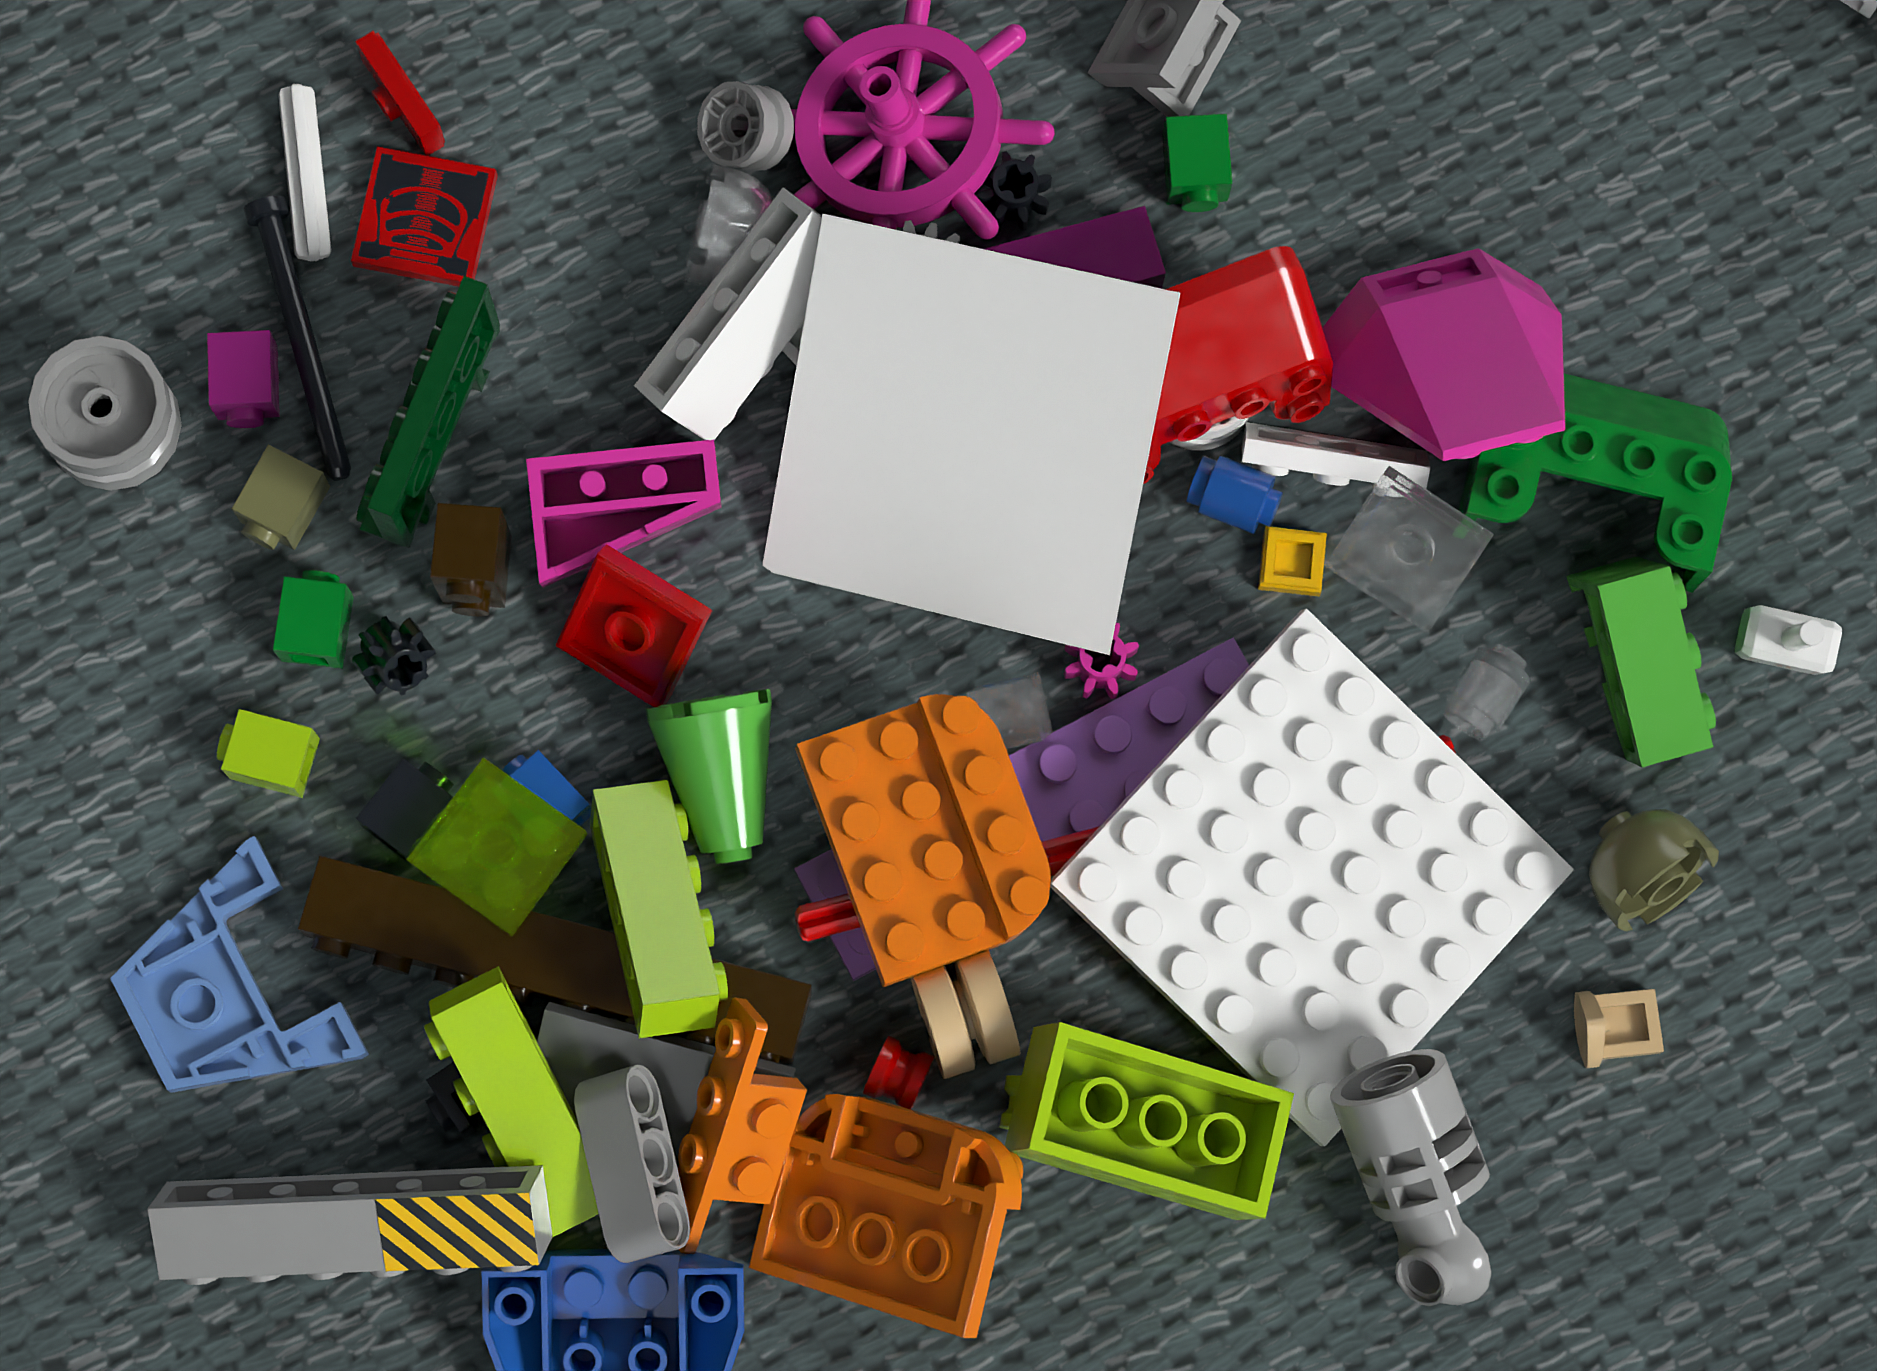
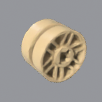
M989 950L954 962L957 981L952 982L945 966L911 977L917 1004L930 1036V1044L943 1079L975 1069L976 1064L971 1042L975 1038L989 1064L1021 1054L1009 1005Z

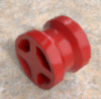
M888 1036L873 1066L863 1094L873 1099L884 1096L895 1101L896 1106L912 1110L935 1056L924 1051L917 1054L910 1053L903 1049L899 1040Z

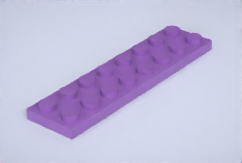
M1234 637L1009 755L1041 842L1098 827L1106 821L1248 668L1249 664ZM832 849L794 868L811 903L848 893ZM861 927L829 936L853 982L876 970Z

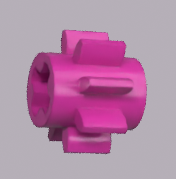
M1117 622L1110 650L1112 652L1110 663L1113 665L1107 664L1102 672L1091 668L1093 658L1090 655L1096 656L1099 652L1065 645L1064 650L1069 655L1078 659L1077 662L1065 668L1064 677L1065 679H1073L1079 676L1085 683L1083 697L1086 699L1092 694L1094 688H1105L1108 696L1113 700L1118 694L1117 681L1120 677L1127 681L1136 680L1138 670L1126 664L1125 661L1137 653L1139 645L1138 642H1130L1124 645L1123 641L1118 637L1120 624Z

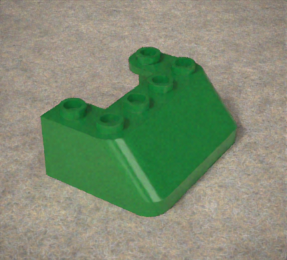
M1564 373V431L1545 435L1531 443H1514L1482 451L1479 455L1470 458L1453 532L1454 535L1465 537L1477 518L1497 523H1509L1523 517L1534 502L1540 472L1542 471L1661 500L1654 533L1655 545L1660 555L1667 562L1674 566L1685 568L1682 581L1685 591L1693 593L1713 571L1732 482V469L1726 424L1717 413L1710 409Z

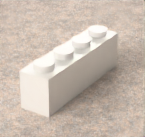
M784 187L781 189L634 385L661 412L704 440H715L722 429L733 420L737 409L759 380L770 371L774 360L796 331L804 325L822 216Z

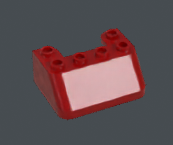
M1288 246L1274 247L1165 289L1181 294L1143 484L1147 483L1154 476L1153 470L1161 460V445L1175 439L1181 442L1194 440L1205 434L1213 424L1234 416L1237 419L1252 417L1263 411L1268 405H1270L1276 418L1290 419L1293 423H1300L1315 417L1324 409V406L1330 404L1333 360L1304 269L1293 248Z

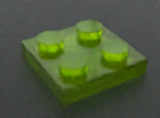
M483 757L406 860L512 937L588 834L585 829Z

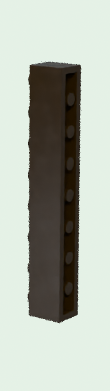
M319 856L298 930L306 937L313 938L311 949L348 959L350 949L374 955L373 966L399 974L409 975L411 965L436 971L433 979L434 982L456 988L499 966L518 1005L531 1007L533 998L537 997L556 1002L562 1006L592 1014H602L636 1025L615 933ZM712 959V963L722 962L728 986L727 1001H721L718 1005L715 1027L674 1034L681 1035V1038L715 1046L718 1025L726 1018L731 1000L733 998L747 999L768 1024V1030L759 1058L778 1064L780 1061L793 1065L812 995V985Z

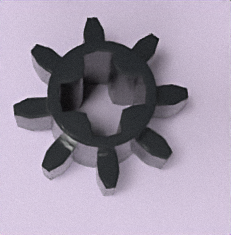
M1007 151L1002 152L1001 165L996 171L992 169L983 183L992 189L983 190L978 194V199L985 207H993L999 227L1004 223L1005 219L1017 220L1018 226L1024 231L1027 229L1028 215L1032 211L1042 215H1046L1048 212L1049 202L1045 197L1037 193L1046 192L1051 188L1052 177L1048 174L1037 175L1034 169L1035 156L1032 154L1025 161L1012 160ZM1015 182L1018 190H1025L1024 197L1014 199L1013 193L1010 190H1005V184Z
M383 616L381 621L371 625L365 632L359 633L362 653L353 656L352 662L360 673L365 676L364 679L376 694L381 693L388 686L390 689L398 691L402 696L406 694L407 690L416 687L423 679L426 680L429 677L426 673V659L435 655L436 652L412 618L409 617L400 626L398 623L390 621L387 616Z

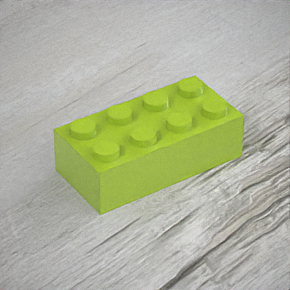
M1057 1022L1033 1027L1005 1146L1009 1151L1022 1158L1230 1219H1266L1294 1093Z

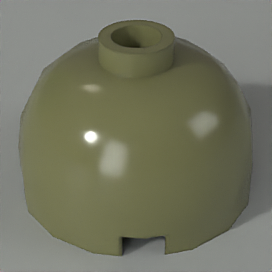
M1651 809L1641 811L1632 816L1628 811H1625L1611 818L1601 828L1599 836L1602 841L1598 844L1592 855L1589 876L1593 894L1602 910L1618 929L1626 932L1633 930L1628 920L1640 916L1646 924H1649L1677 907L1703 882L1696 871L1702 866L1705 859L1714 868L1718 861L1719 850L1703 831L1689 819L1667 809Z

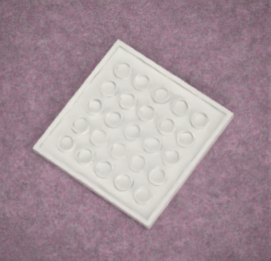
M1306 608L1299 611L1051 879L1050 887L1250 1080L1294 1093L1289 1117L1317 1144L1325 1147L1341 1129L1330 1099L1331 1091L1337 1084L1356 1070L1370 1063L1395 1054L1411 1051L1574 869Z

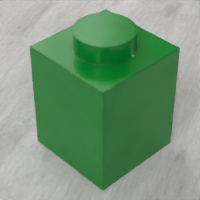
M1227 114L1166 117L1162 142L1167 205L1182 204V209L1187 212H1206L1219 206L1218 202H1227L1233 184Z
M307 570L303 571L302 579L284 577L273 650L281 662L343 669L354 596L347 584L339 583L340 577L338 575L323 571Z

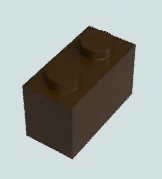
M437 504L430 577L443 604H452V612L456 614L489 615L490 607L505 608L512 535L501 507Z

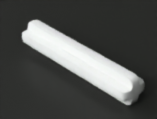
M292 84L289 87L282 88L278 98L294 252L298 259L318 261L319 259L329 257L331 242L315 92L312 87Z

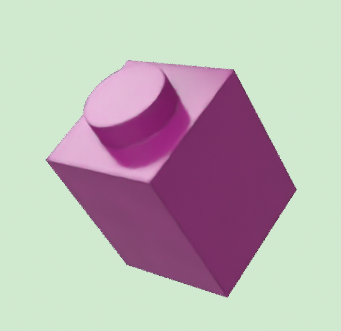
M270 330L207 333L209 406L217 419L226 420V424L234 428H256L264 424V418L280 417L278 345Z

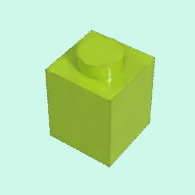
M239 709L235 724L227 723L221 733L217 748V760L223 761L221 770L231 780L303 798L320 738L310 727Z

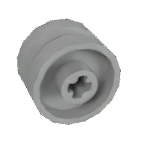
M105 336L72 341L51 354L37 372L28 400L32 428L44 447L64 472L85 486L110 491L138 486L159 473L176 451L182 427L178 401L151 358L128 341Z

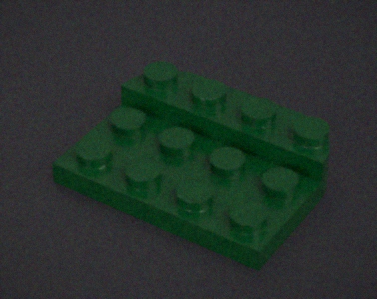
M463 276L457 293L449 291L445 295L438 311L436 323L429 336L427 348L422 351L416 363L412 380L405 394L403 406L399 407L391 423L388 437L381 452L380 464L374 466L368 478L356 515V520L362 523L361 531L410 548L418 522L427 525L436 504L430 492V487L471 389L482 392L490 371L483 369V365L493 341L500 332V323L488 284Z

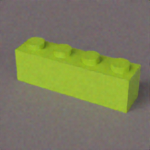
M668 780L594 789L590 828L639 1039L714 1028L719 1002L727 1001L728 998L727 978L722 962L712 963L709 947L714 946L713 921L710 910L708 908L699 909L696 893L701 892V875L697 857L695 855L686 856L683 841L688 839V822L685 808L681 803L673 804Z
M499 966L430 1000L429 1008L433 1021L424 1025V1029L439 1059L443 1060L451 1056L462 1077L453 1081V1085L469 1116L480 1112L486 1122L490 1133L482 1136V1140L494 1166L543 1165L553 1237L598 1215L578 1120Z

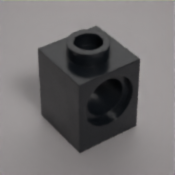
M403 759L356 819L365 830L413 865L459 807L454 797L448 793L454 786V783L425 761L419 769H416Z

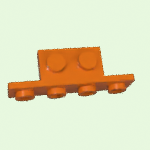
M733 998L726 1018L718 1025L715 1036L716 1050L708 1075L702 1079L698 1087L697 1110L690 1132L684 1136L679 1147L678 1173L690 1223L689 1239L684 1247L678 1249L684 1254L696 1253L713 1200L770 1204L807 1089L798 1078L754 1074L768 1030V1024L747 999Z

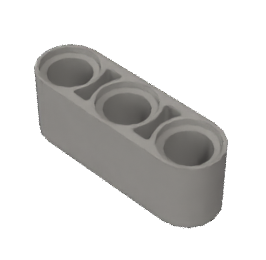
M637 1064L580 1082L575 1089V1112L601 1226L609 1251L618 1261L629 1263L684 1247L690 1234L689 1216L663 1103L654 1076L646 1067Z

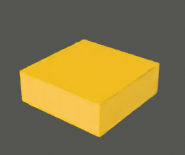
M1265 526L1258 590L1319 597L1322 590L1327 533Z

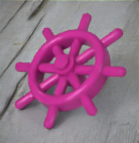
M907 0L903 24L871 29L858 34L846 42H843L824 19L819 16L809 17L803 25L804 34L825 59L818 65L807 81L797 109H791L794 118L797 150L801 162L811 179L809 183L793 195L813 210L827 200L841 213L854 220L895 230L904 227L905 221L911 220L913 225L916 226L936 220L956 210L980 238H993L999 229L998 221L977 198L975 192L982 186L994 167L1000 152L1001 143L1046 145L1053 140L1055 135L1052 124L1044 120L1003 119L1001 100L989 73L991 69L1024 44L1026 40L1024 28L1018 24H1010L974 52L959 38L945 31L927 26L931 0ZM922 61L933 63L949 70L946 75L917 97ZM897 62L896 73L891 68L882 65ZM848 87L866 105L865 112L832 110ZM967 88L970 90L974 105V117L934 116V114ZM826 135L866 137L833 164L830 163L826 150ZM930 140L963 141L967 143L959 157L950 166L932 146ZM883 155L878 191L866 189L850 182ZM913 160L930 181L916 188L902 191L906 163Z

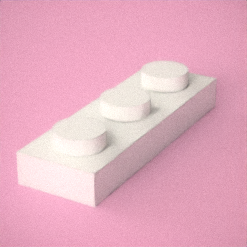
M1245 423L1242 440V462L1252 463V467L1274 476L1287 475L1289 469L1313 473V478L1319 482L1338 486L1349 484L1350 479L1372 482L1376 490L1392 495H1407L1410 493V489L1426 491L1430 463L1428 453L1425 450Z

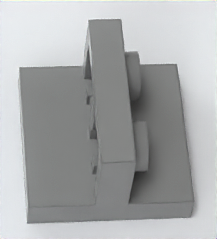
M1128 0L1091 65L1088 74L1107 87H1132L1166 117L1189 116L1241 20L1222 4L1224 0Z

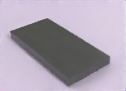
M549 1002L544 1010L537 1042L576 1119L574 1095L575 1089L580 1082L633 1065H642L652 1073L657 1082L678 1168L679 1147L684 1136L690 1132L697 1110L698 1087L702 1079L708 1075L716 1047L670 1034L639 1039L636 1025ZM758 1058L754 1074L794 1078L796 1068Z

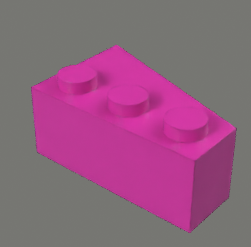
M714 439L526 459L539 584L543 588L591 567L597 553L606 544L622 553L722 508Z

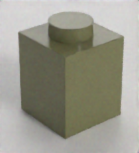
M268 444L233 505L232 510L239 521L245 525L241 533L250 540L270 550H274L278 542L295 550L331 486L323 472Z

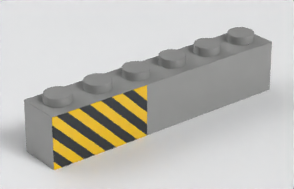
M543 1165L166 1182L148 1207L159 1280L182 1279L184 1283L189 1285L206 1284L223 1277H245L250 1282H266L276 1279L281 1275L307 1274L309 1278L314 1280H326L348 1272H370L375 1277H392L402 1274L407 1270L432 1269L437 1274L452 1275L464 1272L469 1268L496 1267L503 1272H519L533 1265L540 1264L553 1237Z

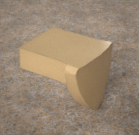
M1655 989L1594 995L1590 991L1575 992V1029L1580 1055L1585 1068L1599 1067L1601 1061L1605 1059L1660 1054L1664 1052Z

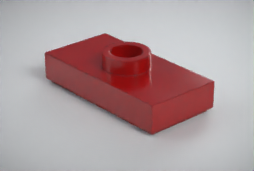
M373 30L355 41L363 63L379 85L371 92L387 119L392 122L400 117L426 156L444 147L445 139L439 122L378 32L375 33Z

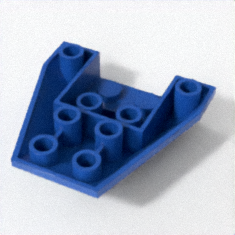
M557 1249L546 1251L539 1265H533L523 1271L503 1272L496 1267H484L481 1271L483 1336L496 1371H731L744 1333V1264L699 1252L684 1254L679 1250H674L637 1261L623 1263L614 1258L609 1249Z

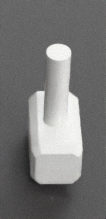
M1767 606L1750 607L1744 610L1741 617L1735 653L1742 659L1812 675L1832 672L1835 667L1842 636V627L1834 621Z

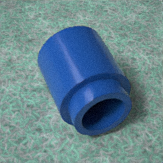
M1204 456L1193 478L1186 502L1199 506V513L1254 534L1259 523L1270 527L1283 492L1273 489L1276 479L1274 475L1224 456H1220L1218 460Z

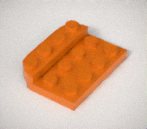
M946 694L923 696L918 699L917 703L796 745L797 756L882 987L1006 944L1022 934L1037 919L1047 905L1051 877L1046 853L1001 734L989 715L972 698Z
M840 1094L825 1095L824 1099L811 1105L797 1120L771 1202L763 1206L749 1268L962 1338H977L1007 1209L1020 1210L1022 1161L1017 1154L1009 1151L1001 1141L982 1130L868 1097Z

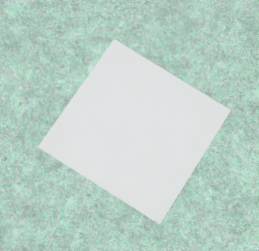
M822 214L763 566L775 574L1110 655L1181 293Z

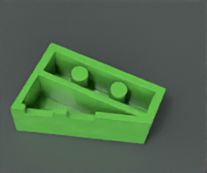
M1632 557L1566 576L1571 592L1584 590L1593 626L1584 628L1589 648L1598 645L1606 683L1601 685L1625 759L1640 767H1646L1713 748L1709 729L1715 728L1716 718L1708 695L1705 692L1700 693L1695 670L1701 668V654L1693 634L1690 632L1686 633L1681 609L1687 607V596L1678 573H1672L1668 565L1640 557Z

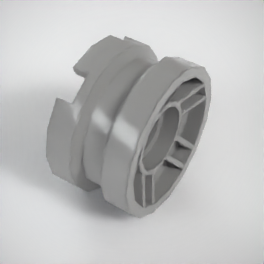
M739 81L724 82L712 89L703 101L698 115L697 135L702 150L711 161L723 167L742 168L751 171L767 170L778 164L788 152L794 135V118L789 103L780 92L768 86L751 85Z

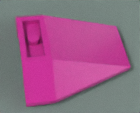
M1479 248L1362 277L1322 327L1333 360L1331 387L1442 461L1455 458H1472L1482 453V451L1514 443L1535 442L1545 435L1565 430L1562 314L1542 286Z

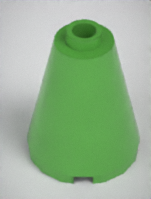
M770 689L746 691L741 695L735 696L719 695L646 709L648 724L680 803L685 808L687 820L701 853H714L715 864L750 859L753 857L751 846L763 843L772 710Z

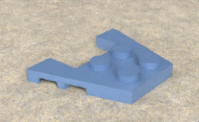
M255 836L247 839L236 850L237 854L211 880L207 879L199 887L200 891L171 921L168 919L110 978L166 1089L171 1093L360 1060L369 1055L347 1010L341 1002L286 1031L280 1030L226 924L227 919L283 890L260 842Z

